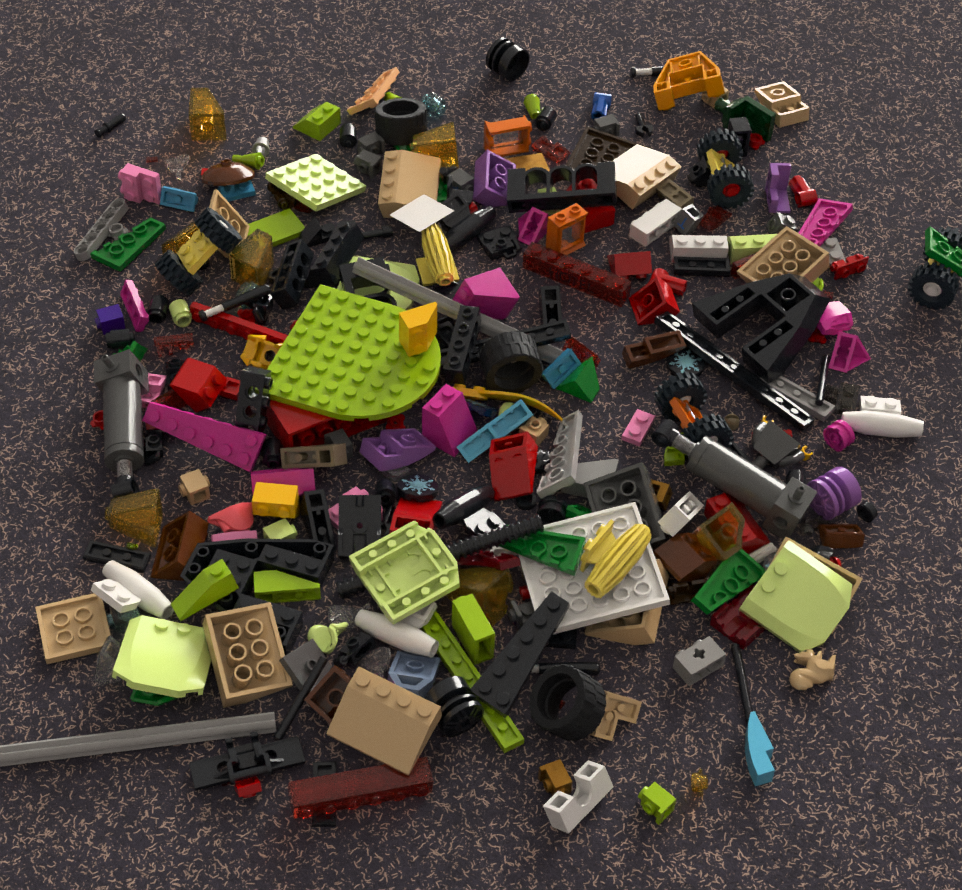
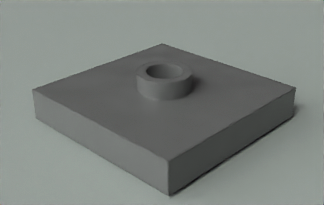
M311 639L279 661L298 689L301 690L320 656L325 659L327 658L316 642ZM329 661L325 665L324 669L322 670L320 676L318 677L311 691L332 668Z

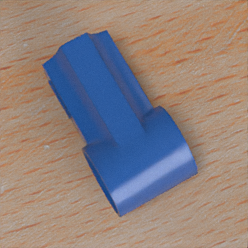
M594 93L591 113L593 120L607 116L612 94Z

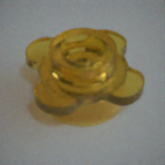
M699 768L698 773H692L691 776L692 791L699 792L700 796H703V790L708 789V777L703 775L702 768Z

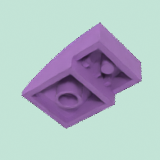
M415 428L381 430L380 437L363 438L360 453L379 471H388L419 461L435 451L436 446Z

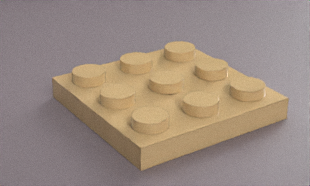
M93 593L35 607L47 664L114 649L104 603L96 594Z

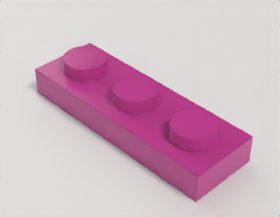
M125 280L120 295L135 331L142 332L149 322V315L145 311L143 301L139 297L138 289L135 287L133 280Z

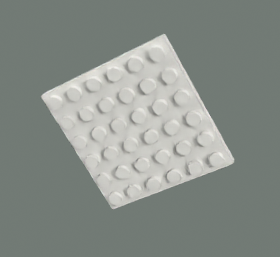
M636 502L543 526L544 531L585 537L587 543L590 538L593 540L597 536L596 532L602 524L606 526L611 519L615 521L612 533L616 539L633 525L643 524ZM650 542L639 561L624 579L602 598L592 596L587 592L584 585L595 564H590L582 572L580 571L582 563L580 560L575 576H572L518 554L534 612L551 591L569 602L570 607L553 634L670 605V599Z

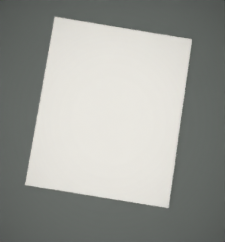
M423 194L391 213L390 216L421 232L451 214L454 210Z

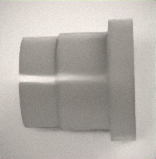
M265 137L257 138L252 146V153L261 152L264 157L269 154L268 139Z

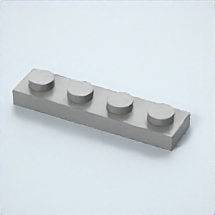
M779 376L768 384L805 412L822 422L835 410V405L826 400L823 401L822 406H817L815 404V394L783 376Z

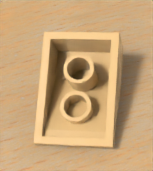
M217 189L214 190L209 208L218 212L241 235L243 240L234 248L236 249L246 243L250 226ZM221 248L217 249L225 258L230 257L229 253L222 251Z

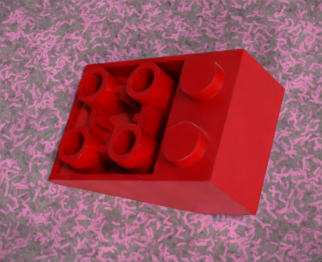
M528 431L491 440L489 461L492 487L495 491L493 498L495 502L532 494L538 446Z
M401 497L393 514L389 533L412 521L418 522V525L425 529L430 528L436 532L437 527L434 525L432 518L442 507V501L417 502V499L411 498V501Z

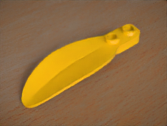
M454 384L453 387L462 392L465 399L487 401L490 398L513 402L522 399L526 405L537 408L561 422L563 421L550 407L526 395L490 391L480 386H474L473 389H469L463 384Z

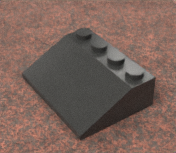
M642 462L584 483L592 513L636 502L643 524L648 526L651 531L650 545L652 550L654 551L669 540L668 534L662 531L661 525L658 523L662 518V513L648 469Z

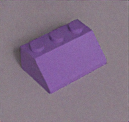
M486 150L475 161L473 200L484 206H508V169H516V164Z

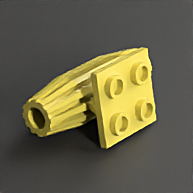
M434 223L421 231L422 248L425 257L416 258V264L423 286H430L435 283L440 286H448L453 281L458 282L459 276L447 238L439 225Z
M611 519L606 526L602 524L596 532L597 536L593 540L590 538L583 548L585 552L580 558L582 561L580 571L582 572L590 564H595L584 584L588 593L595 596V598H602L624 579L639 561L652 538L648 526L635 524L617 539L612 533L615 521Z

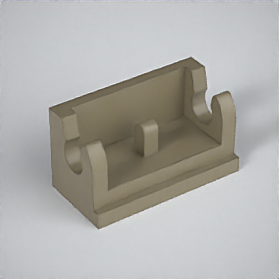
M667 179L656 188L659 198L665 197L682 209L691 204L694 205L693 196L671 179Z

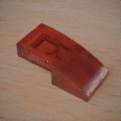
M544 135L531 146V149L535 152L542 153L544 157L556 163H560L571 153L559 142L553 144Z
M719 206L710 207L699 225L711 231L723 224L731 217L732 213Z

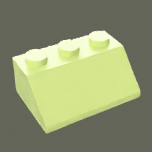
M777 234L727 237L730 263H746Z

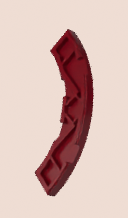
M480 551L479 554L473 553V556L467 555V558L461 557L459 561L456 559L458 565H480L498 570L521 566L520 558L507 553H501V556L494 555L493 551Z

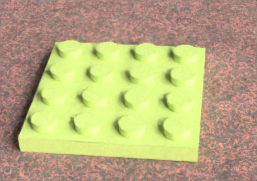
M317 154L266 172L265 176L266 180L314 211L334 205L366 190L365 184Z

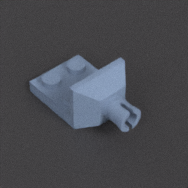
M397 651L388 672V681L425 698L426 694L433 687L441 658H430Z

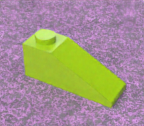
M221 559L203 569L170 605L181 622L239 587L226 563Z
M277 570L254 572L255 598L272 603L321 599L319 583Z

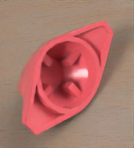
M242 502L229 506L210 515L207 521L220 527L224 533L249 531L254 522L252 502Z

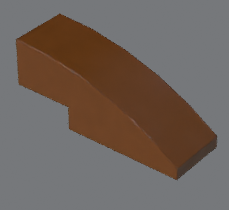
M680 330L645 337L643 342L626 345L622 351V356L628 369L668 357L686 348V344Z

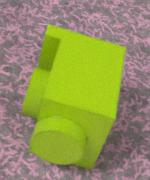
M656 782L649 787L645 786L638 795L643 810L649 815H654L658 825L674 811L676 798Z

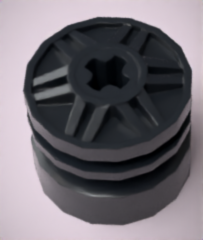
M506 37L497 39L490 46L486 55L487 67L509 81H514L521 77L530 61L529 52Z
M453 676L440 681L425 696V699L441 706L442 717L437 725L445 737H456L471 730L484 715L483 706L478 702L476 696L472 694V690L467 682L460 676Z

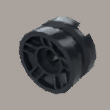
M552 495L546 496L545 499L542 498L539 501V508L537 510L542 523L546 525L565 520L568 506L566 501L563 499L558 500L556 499L557 496Z

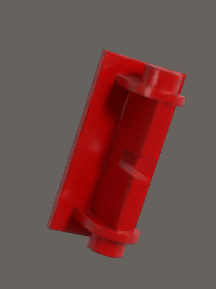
M855 254L847 257L845 261L842 259L832 262L829 268L831 272H835V280L846 278L851 274L863 272L866 269L869 257Z

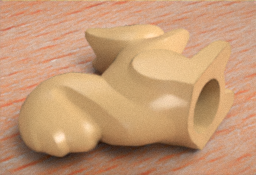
M806 649L794 654L796 658L794 662L806 666V668H798L790 674L789 681L793 688L796 690H807L812 688L813 684L833 681L836 655H832L826 661L822 660V651L815 655L812 649Z

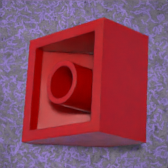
M651 251L607 255L612 277L618 276V280L629 279V275H636V278H646L647 274L652 273Z
M657 276L629 297L638 325L654 324L655 318L667 311L674 316L680 312L671 286Z
M187 358L169 386L195 412H199L212 406L228 379L215 366Z

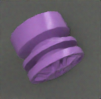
M835 467L807 484L817 491L810 506L824 520H832L861 502L862 494L859 483L854 475L844 467Z

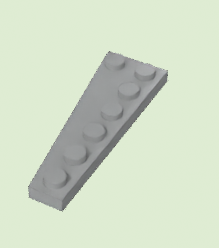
M579 410L562 418L563 421L560 422L553 443L555 449L549 454L551 461L546 464L544 469L546 475L541 477L537 489V494L541 499L553 495L558 490L569 487L576 482L583 415Z

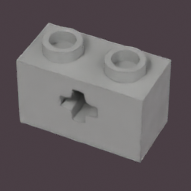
M708 636L703 640H697L688 649L680 650L674 657L673 669L688 686H691L723 667L726 653Z

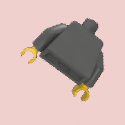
M765 415L753 430L751 443L754 453L758 455L753 464L761 469L767 464L775 469L778 467L784 468L802 460L806 461L813 454L812 452L809 454L805 452L807 449L806 445L799 451L800 443L773 423L774 420L765 421L767 417Z

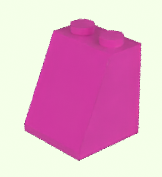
M497 268L464 279L452 300L465 306L479 307L480 313L493 319H505L520 296L502 269Z
M447 384L422 407V435L437 448L453 457L460 452L457 446L478 431L463 393Z

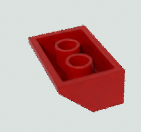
M584 179L578 183L577 190L597 189V184L593 179ZM572 184L566 191H572ZM614 206L583 208L588 212L584 233L614 224Z
M726 493L707 499L704 515L729 551L737 544L747 554H750L771 543L743 503Z

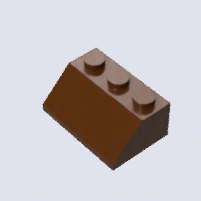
M189 510L163 526L150 577L185 581L180 575L197 543L205 542L208 536L209 523Z

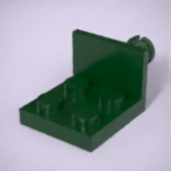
M749 96L736 99L731 103L721 97L715 102L714 109L723 114L722 123L724 129H728L729 118L746 117L751 133L760 134L766 143L771 140L776 113Z

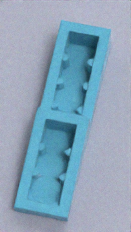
M520 399L458 445L457 449L466 461L470 463L490 448L492 439L507 436L534 415L523 400Z

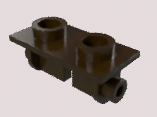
M271 182L267 183V189L272 193L278 206L282 210L291 209L296 202L295 198Z
M702 578L701 580L689 583H671L670 586L666 587L670 605L691 602V599L707 579Z

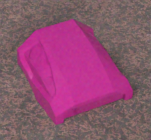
M840 301L829 302L817 328L823 335H838L839 331L850 330L853 326L852 313Z

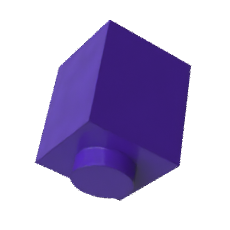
M119 304L96 310L97 318H94L97 329H101L103 335H106L110 330L126 329Z

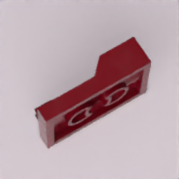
M751 585L742 591L730 603L723 604L712 614L710 621L712 627L732 642L740 644V648L743 650L766 630L739 611V608L755 585Z

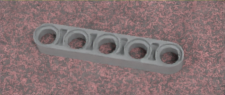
M119 198L114 200L74 249V254L78 261H85L91 258L90 252L97 250L110 234L109 227L112 224L118 223L129 209L125 199Z

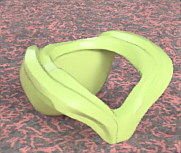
M348 623L330 624L329 627L314 625L309 629L307 639L308 641L313 639L320 650L329 655L337 645V636L346 630Z

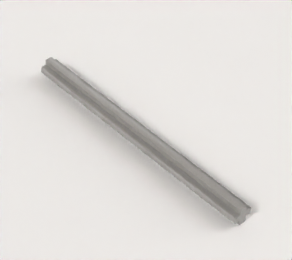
M358 257L357 262L355 261L352 273L421 305L436 302L437 312L454 320L457 319L460 305L463 304L361 257ZM480 313L482 321L479 331L493 337L503 332L519 331ZM550 344L537 347L541 360L550 364L564 352Z
M259 713L0 745V767L250 736V733L256 731L258 735L275 733V713Z

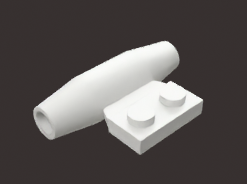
M861 396L860 411L842 412L841 420L847 422L854 432L861 434L904 438L921 437L923 433V421L901 415L900 400L893 398Z
M113 560L106 563L102 570L103 575L107 579L92 585L91 591L119 613L135 610L138 606L142 610L166 620L174 612L170 605L171 602L156 586L136 571Z
M435 602L396 624H392L382 613L361 609L355 617V625L375 639L405 652L432 658L439 647L437 640L420 630L421 627L428 624L437 609Z

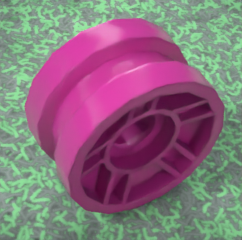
M836 420L823 431L825 442L837 452L842 451L855 440L853 429L843 420Z

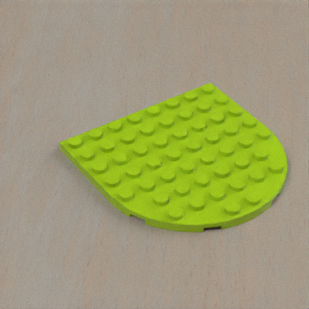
M320 284L267 370H271V377L273 378V384L269 390L268 397L274 401L340 420L354 421L355 418H369V421L392 417L412 408V404L420 398L424 399L434 387L441 367L439 343L436 337H434L426 352L409 357L399 342V313L407 310ZM255 387V393L259 394L258 388Z

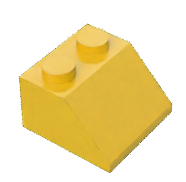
M436 302L399 313V342L407 355L410 357L426 352L437 333Z
M256 482L252 498L253 515L281 518L298 517L300 513L298 486Z

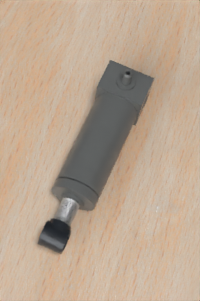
M130 349L111 356L104 354L101 359L93 361L94 384L103 394L104 463L107 468L117 472L116 483L111 485L112 496L117 503L139 497V487L133 478L132 471L139 469L144 463L141 395L149 393L148 371Z
M663 419L651 434L652 441L657 446L663 448L668 446L674 447L689 456V461L686 465L687 470L692 473L694 472L698 477L766 517L762 527L782 539H785V537L790 538L817 494L816 490L793 476L788 484L782 482L715 440L713 441L708 436H705L701 442L694 444L691 440L689 441L680 434L678 426L672 420Z

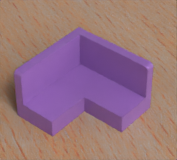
M770 163L765 186L769 213H790L787 194L791 171L790 163Z

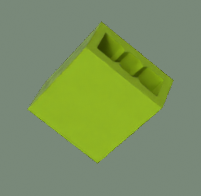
M473 593L453 600L452 627L473 665L494 658L495 632Z

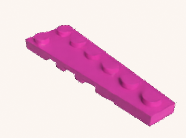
M819 198L800 229L799 234L820 247L852 212L853 204Z
M149 402L142 420L248 472L253 470L267 436L261 432L240 428L226 422H219L212 418L180 411L179 409L155 402Z

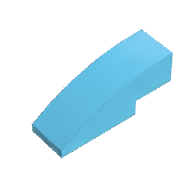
M755 711L750 712L745 734V754L752 781L755 786L772 782L775 769L770 760L774 748Z

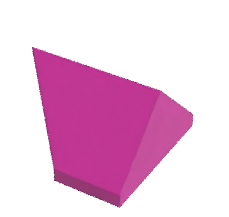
M532 207L518 218V240L534 247L547 234L549 214Z
M841 331L838 332L829 364L830 369L847 373L871 359L858 336Z

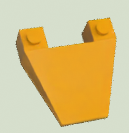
M701 51L668 59L653 85L659 111L675 107L676 98L707 91L708 98L719 97L725 94L719 67Z

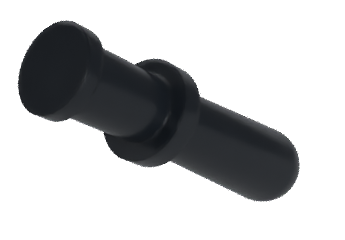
M119 114L108 123H103L101 128L94 131L95 135L100 138L104 133L111 132L112 128L126 120V116Z

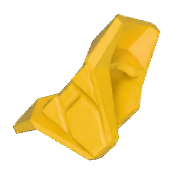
M250 334L247 337L246 346L240 357L246 366L252 365L267 370L272 361L266 360V353L272 350L276 355L283 343L274 344L266 341L267 335Z

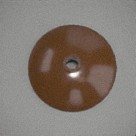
M225 159L205 171L201 176L202 183L212 186L234 185L253 179L255 172L249 166Z

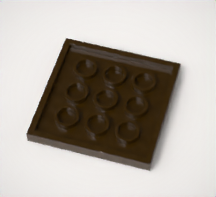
M587 126L566 166L574 170L577 166L585 163L597 166V162H610L638 143Z

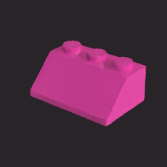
M313 467L251 471L253 493L256 482L297 485L299 497L305 491L315 490Z

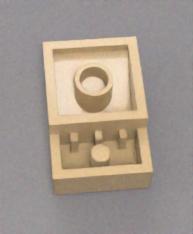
M783 81L755 89V94L760 104L776 113L775 123L779 128L809 120L810 108L801 101V94Z

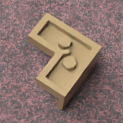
M605 691L606 707L604 717H602L601 723L596 727L595 731L589 735L612 741L618 719L636 724L642 702Z

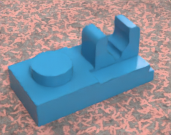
M251 180L240 184L218 187V191L228 202L256 195Z
M163 186L161 189L160 205L195 212L198 197L193 192Z
M567 348L542 372V377L549 383L552 389H555L581 362L572 349Z

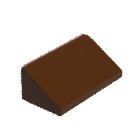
M858 524L818 525L823 546L830 548L863 547L865 534Z

